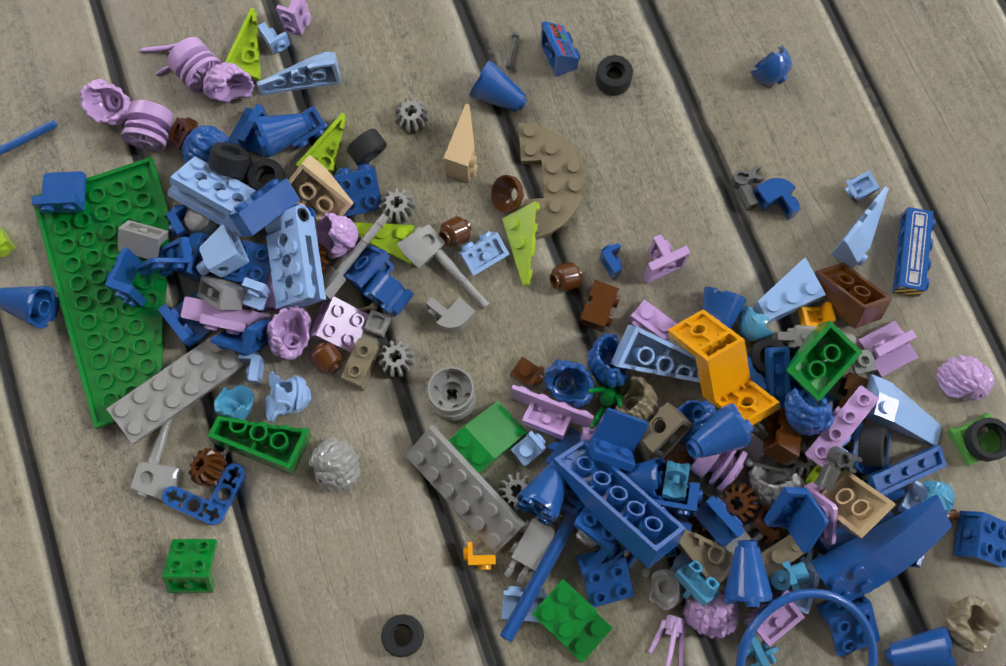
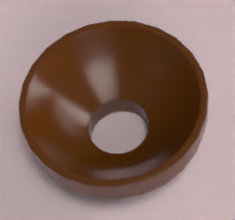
M501 175L495 180L491 189L492 203L496 210L501 213L516 211L524 198L523 187L516 177ZM514 189L517 191V198L515 200L512 199V191Z

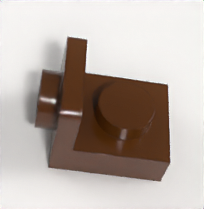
M177 117L168 133V140L178 149L182 150L185 138L192 130L199 127L198 122L190 117L186 119Z
M522 356L510 373V376L532 390L535 385L539 386L545 377L543 374L544 367L541 365L538 367Z
M762 504L757 509L751 524L765 534L762 543L766 545L771 541H777L783 531L781 530L782 527H767L764 518L770 509Z

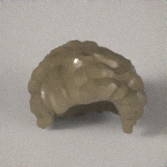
M631 376L628 388L622 398V407H619L617 404L615 410L649 423L657 414L658 397L652 386L646 383L642 376Z
M969 595L951 604L950 614L944 618L943 627H946L950 640L958 647L963 648L967 652L982 653L983 648L987 647L989 640L994 639L992 633L997 631L996 627L1001 623V620L994 613L990 605L985 603L984 599Z

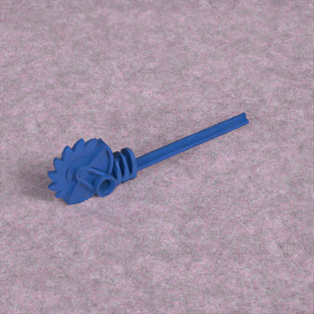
M570 427L568 429L569 435L565 434L563 440L556 438L559 442L548 445L547 449L553 451V453L547 457V464H550L554 458L581 442V434L576 429ZM569 484L567 485L560 514L564 515V519L499 635L511 643L574 530V521L585 507Z

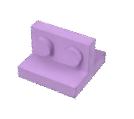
M661 234L653 237L648 251L653 261L648 263L643 275L646 284L684 267L691 254L688 247L684 246L671 252L672 248L667 239L664 240Z
M896 321L856 341L861 350H872L877 366L875 373L880 378L919 358L909 343L917 337L913 330L904 333Z
M775 591L772 594V601L784 594L790 593V591ZM791 602L772 613L761 624L756 633L766 646L770 647L805 617L796 605ZM760 604L759 607L742 618L744 623L748 626L758 612L767 604Z

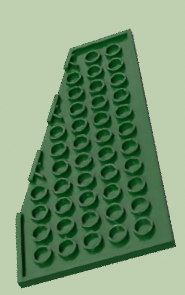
M152 156L86 178L85 212L42 214L34 207L92 422L97 430L116 423L107 411L108 407L163 370L165 318L158 308L164 304L166 305L168 276H160L159 273L141 276L137 272L131 286L147 299L143 307L136 304L134 307L124 304L122 299L116 297L105 286L106 277L113 270L116 264V257L120 253L118 250V228L128 220L167 230L168 239L160 247L169 243L170 220L166 213L170 212ZM138 257L141 260V263L148 260L142 257Z

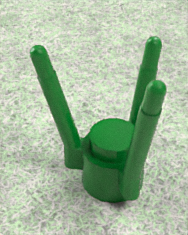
M601 385L600 387L588 390V393L601 392L599 398L602 403L600 410L590 424V428H594L607 407L613 406L616 402L619 407H622L623 394L619 393L615 387L611 388Z

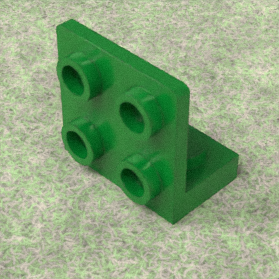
M216 539L172 540L162 575L168 593H214L215 583L211 569L217 548Z

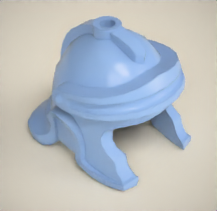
M271 371L269 375L271 395H268L265 399V413L267 420L273 423L279 415L295 414L306 408L308 403L311 402V393L309 387L306 386L305 379L294 375L287 380H281L278 375Z

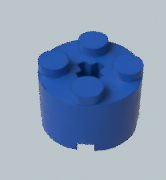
M381 269L378 270L363 293L369 300L378 306L380 305L393 317H396L397 314L400 315L414 296L411 290L403 288L402 283Z

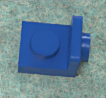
M611 243L605 246L599 258L612 280L620 276L622 271L620 259L617 256L614 257V255L620 252V243L615 245Z

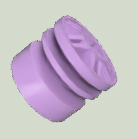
M188 37L180 41L170 51L167 58L169 69L194 93L203 92V80L206 76V71L211 69L212 66L222 64L215 54L210 52L209 48L197 37Z
M133 100L129 105L127 112L128 120L124 123L121 137L125 142L137 148L155 152L163 151L166 148L167 132L171 129L174 115L169 109L160 104L147 100Z
M737 450L705 458L694 459L690 471L700 478L706 475L708 471L711 472L709 484L713 485L719 478L720 481L716 489L721 492L738 476L748 453L742 450L735 457L734 454Z

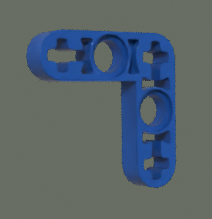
M236 463L228 465L209 501L176 486L167 487L163 491L162 500L166 505L211 525H218L225 519L246 475L245 470ZM239 468L238 473L241 474L240 477H235L232 481L233 484H236L235 488L228 484H223L225 479L229 482L232 477L229 471ZM222 488H228L231 491V496L228 500L223 501L219 498L218 493ZM176 490V495L181 498H184L185 494L188 495V497L183 501L182 508L179 507V505H181L182 502H179L177 500H173L172 503L169 502V492L174 493ZM192 499H197L200 502V508L196 512H191L188 509V503ZM205 503L209 504L206 509L210 511L218 509L219 519L215 518L211 521V516L203 513V517L199 516L204 511Z

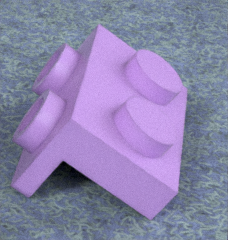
M292 0L288 8L281 5L276 7L283 29L290 34L302 35L306 25L310 24L312 17L306 0Z

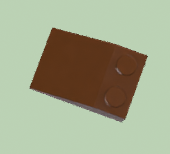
M844 262L818 270L815 273L838 316L854 329L882 319L892 300L890 296Z

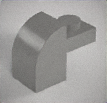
M433 297L426 302L427 313L435 320L439 318L436 322L437 328L446 333H457L464 330L476 317L475 310L460 298L448 310Z

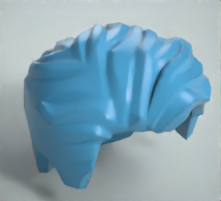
M745 306L740 312L737 321L740 334L750 342L773 337V331L766 328V323L770 321L769 316L757 314L753 308Z
M237 385L231 390H227L225 387L215 398V412L222 417L244 420L251 412L255 395L250 388L244 385Z
M941 481L923 482V485L928 489L924 501L937 494L946 513H949L953 509L956 498L953 488Z

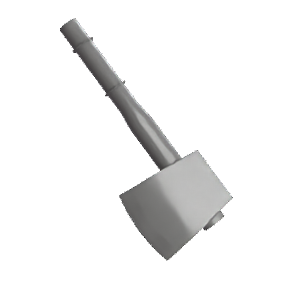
M382 213L336 270L328 266L326 271L322 272L326 299H331L347 280L343 275L365 247L368 246L378 231L383 228V225L389 219L385 214Z
M430 225L423 228L421 226L418 227L411 235L398 243L404 255L419 269L435 257L483 309L490 305L483 295L470 283L468 278L460 272L454 262L444 253L442 248L446 242Z
M172 419L160 427L148 462H139L130 487L138 491L137 495L144 497L150 495L162 500L163 491L167 487H177L180 468L159 465L166 444L167 434L170 426H172ZM169 492L168 497H170V500L174 493Z

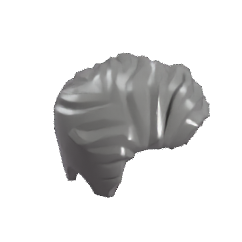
M188 208L184 220L190 235L191 233L203 232L211 236L219 228V224L191 208Z
M662 569L654 572L651 577L652 591H650L649 599L663 610L672 609L679 605L684 598L685 588L673 576L676 573L674 570Z

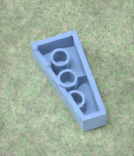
M628 324L610 362L611 365L700 383L695 356L652 333Z

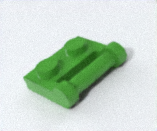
M984 413L980 415L979 419L961 427H953L947 430L948 437L954 442L966 466L980 460L971 456L966 449L962 436L965 435L968 426L982 418H993L989 413ZM986 427L988 432L976 438L984 451L992 453L1000 448V439L995 430Z

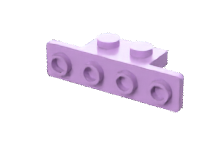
M188 296L184 298L181 311L182 318L200 321V323L205 324L204 328L217 331L218 327L227 329L226 333L240 335V332H243L247 327L264 318L271 319L270 314L243 308L242 310H219L205 300Z
M512 385L511 399L529 405L522 419V424L563 440L571 422L583 427H590L591 422L594 420V416L586 410L575 409L565 402L554 401L544 394L533 393L523 386Z
M859 386L842 409L838 406L833 411L834 421L832 426L817 434L819 437L805 453V456L823 468L824 464L828 463V451L834 446L842 447L879 401V398L863 386Z

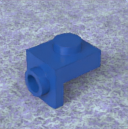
M184 204L177 205L170 212L166 213L171 222L169 228L175 237L177 235L179 237H190L181 221L185 218L186 211L188 210Z

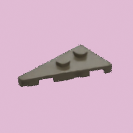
M685 529L678 544L679 548L691 563L697 560L703 566L700 574L705 579L712 577L720 584L729 575L734 553L726 550L727 548L721 545L714 544L711 540L697 533H692Z

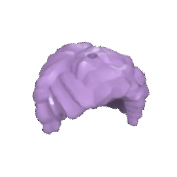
M227 62L212 66L211 69L206 71V76L203 80V93L209 99H216L218 102L228 103L232 99L239 97L251 98V93L255 87L248 72H244L241 67L234 63Z
M103 79L92 80L91 83L83 85V89L80 91L81 107L86 110V115L91 117L92 121L117 126L126 121L131 101L129 96L123 94L121 88L111 83L107 84Z
M325 213L323 217L319 218V223L315 224L318 244L325 247V251L329 253L328 257L332 260L336 257H342L344 254H349L351 248L355 247V243L358 240V228L346 216Z
M294 306L283 308L278 315L275 314L272 317V320L267 325V335L270 350L274 355L287 360H294L302 354L303 348L308 346V341L311 338L309 335L311 317L308 315V312L304 311L303 308Z
M959 355L957 358H948L947 363H943L942 367H938L936 377L939 387L947 396L955 399L961 398L964 401L969 399L977 401L987 398L995 383L991 369L983 365L978 358H973L972 356Z
M718 589L717 591L720 594L705 607L692 596L687 600L685 599V607L683 608L685 622L692 626L694 630H697L699 635L704 634L710 638H714V636L724 638L725 634L729 635L730 632L733 633L736 629L739 619L738 604H726L722 590Z

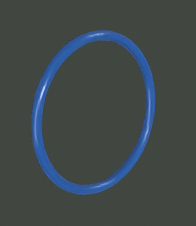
M801 589L776 598L752 619L742 636L737 652L736 666H746V657L750 643L761 624L779 608L802 599L816 598L832 601L848 610L855 617L866 638L868 666H878L877 641L866 616L846 597L823 589Z

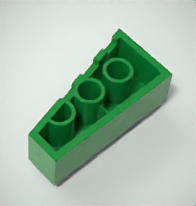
M217 416L208 434V438L213 444L292 476L312 437L309 428L300 429L287 425L278 426L265 422H249L243 419Z

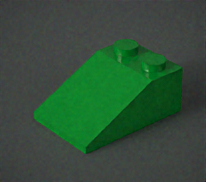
M831 321L819 323L805 339L785 371L819 402L863 352Z
M496 401L466 424L448 441L482 475L525 436L527 431Z

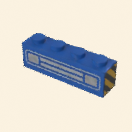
M908 207L901 214L893 293L918 297L927 291L929 287L927 272L931 267L929 252L933 247L931 233L935 227L934 211Z

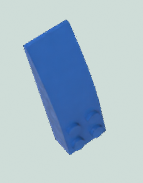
M585 439L553 459V463L582 503L647 568H650L679 544L686 528L617 467L590 458L589 443Z
M936 494L871 529L862 539L856 537L811 561L828 591L840 594L852 602L885 584L919 560L951 529L952 525L939 496Z

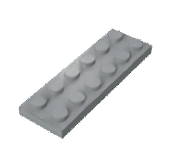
M210 337L108 407L107 411L131 443L135 445L245 368L235 352L231 349L218 348L216 344L210 343L212 338Z
M434 425L425 431L405 455L495 554L526 524Z

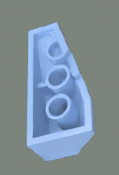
M323 52L322 54L314 55L257 82L261 95L341 84L336 53Z
M886 186L831 253L833 257L841 263L844 262L852 269L856 264L861 266L868 257L865 253L871 246L889 190Z
M871 374L866 389L877 396L879 401L865 419L931 446L938 445L942 425L892 382Z

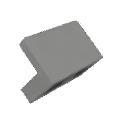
M128 220L118 228V250L120 252L126 247L138 257L145 259L160 258V245L168 239L167 230Z

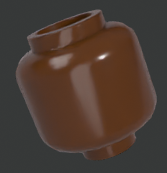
M454 216L442 223L439 236L446 242L445 245L457 247L470 238L471 225L466 219Z
M567 262L555 266L549 279L554 289L564 293L579 287L583 275L579 267L572 262Z
M322 342L311 351V362L321 374L330 372L332 375L341 369L342 366L340 364L343 361V355L333 343Z

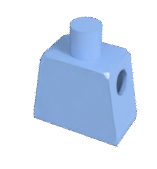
M222 224L200 246L199 250L203 261L196 265V269L203 276L212 272L219 277H224L249 263L250 261L237 232Z

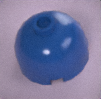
M783 45L778 47L779 51L776 54L772 51L755 65V68H758L757 70H750L752 76L759 83L772 85L777 82L780 85L788 79L787 73L791 70L792 61Z

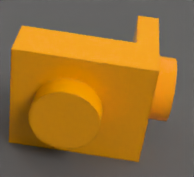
M825 302L820 307H801L797 310L802 326H818L819 323L828 321L834 323L836 321L831 302Z
M468 542V547H464V561H468V566H478V570H491V566H496V555H473V542Z

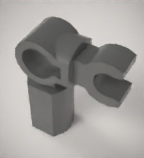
M760 165L754 166L751 171H736L730 182L731 186L738 190L737 193L746 211L754 209L759 205L755 193L749 184L752 182L761 183L765 179V175L758 176L756 174L762 168Z
M838 446L832 447L827 453L828 463L824 464L815 484L831 492L841 473L840 468L856 473L857 470L853 468V464L856 461L862 462V458L853 453L850 454Z

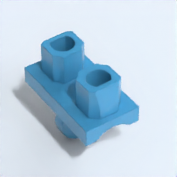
M667 461L662 498H667L668 502L680 504L681 501H685L690 471L689 463L679 464Z
M694 560L692 563L689 562L676 571L673 576L687 590L683 594L686 600L692 596L705 607L720 594L717 591L720 584L715 578L709 577L705 579L700 574L703 566L697 560Z
M789 560L782 563L785 570H777L771 577L772 585L779 591L788 590L791 586L793 591L801 590L799 585L811 581L804 562L791 566Z
M754 635L747 656L752 654L756 662L749 666H770V664L776 663L777 660L774 653L779 651L777 645L768 647L761 641L762 649L757 636Z

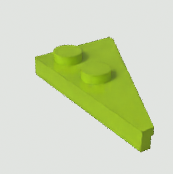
M250 8L225 62L236 64L244 72H248L251 79L261 81L257 12L254 8Z
M343 112L297 162V168L311 155L333 175L346 122V115Z
M535 201L502 218L523 286L530 285L533 269H530L531 256L535 254L536 245L535 234L538 224L535 223L536 210L540 208L539 203Z
M353 222L358 228V237L361 239L374 224ZM384 224L383 228L378 231L369 244L385 250L391 257L394 256L405 262L406 265L412 266V262L401 251L398 243L414 232V225Z

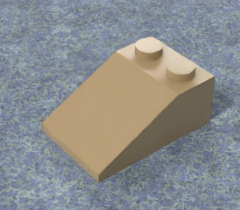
M465 104L443 159L447 176L469 183L471 176L475 177L478 165H476L478 157L475 156L470 105Z
M311 155L301 163L288 180L300 198V201L296 204L311 207L316 214V223H319V218L323 217L325 213H335L337 216H343L353 204V201L327 168Z
M846 469L837 478L831 492L824 490L821 493L838 508L837 526L861 539L895 506L893 501Z

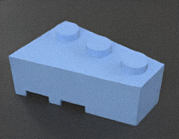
M806 257L754 305L753 310L755 313L769 316L770 321L766 325L797 312L801 307H808L818 303L826 295Z

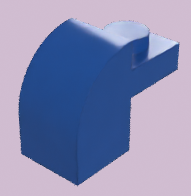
M772 178L759 184L754 189L759 206L763 211L778 204L787 219L790 220L801 209L798 200L791 195L796 187L786 179Z

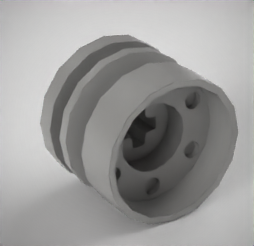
M452 366L441 368L433 374L429 380L427 391L432 409L437 416L447 421H458L470 415L476 402L474 384L470 375L463 369ZM449 395H452V396H455V395H456V396H457V399L451 398V399L449 400Z

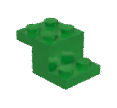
M564 579L558 583L531 614L581 663L587 659L613 629L597 613L598 611Z

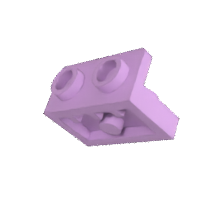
M643 300L628 320L631 323L630 325L637 326L666 341L670 338L668 329L677 324L646 300Z

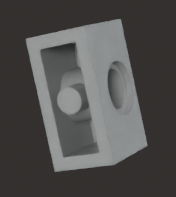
M201 275L197 296L219 310H242V302L246 290L232 281L225 280L224 277Z

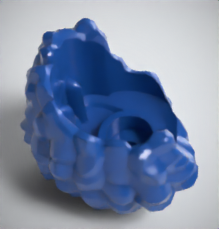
M201 125L196 127L187 135L183 142L182 155L185 164L194 156L208 163L211 147L219 142L231 143L230 137L215 126Z
M604 333L595 341L592 349L588 351V368L592 375L595 376L596 381L601 382V384L611 388L617 385L622 386L628 380L629 369L610 364L619 345L618 335Z
M557 359L552 363L551 367L546 369L544 377L545 387L551 391L552 397L556 398L559 402L571 405L573 408H581V406L589 404V401L593 398V393H588V390L594 388V381L590 377L589 370L585 369L583 364L568 360L562 361L560 359Z
M793 389L787 394L784 403L786 420L800 435L812 436L832 426L834 421L832 407L828 404L825 397L819 402L810 399L805 401L799 395L797 389Z
M687 400L684 405L678 407L694 425L679 442L687 443L690 437L716 413L715 405L710 404L709 401Z

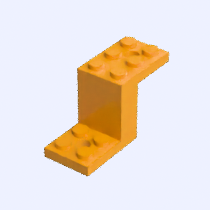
M704 309L668 329L669 337L695 356L702 396L715 405L717 409L733 403L738 408L743 419L749 420L752 426L780 409V402L750 379L745 339Z

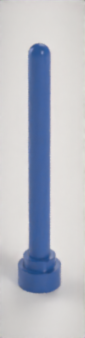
M51 120L1 145L0 155L56 128L57 122Z

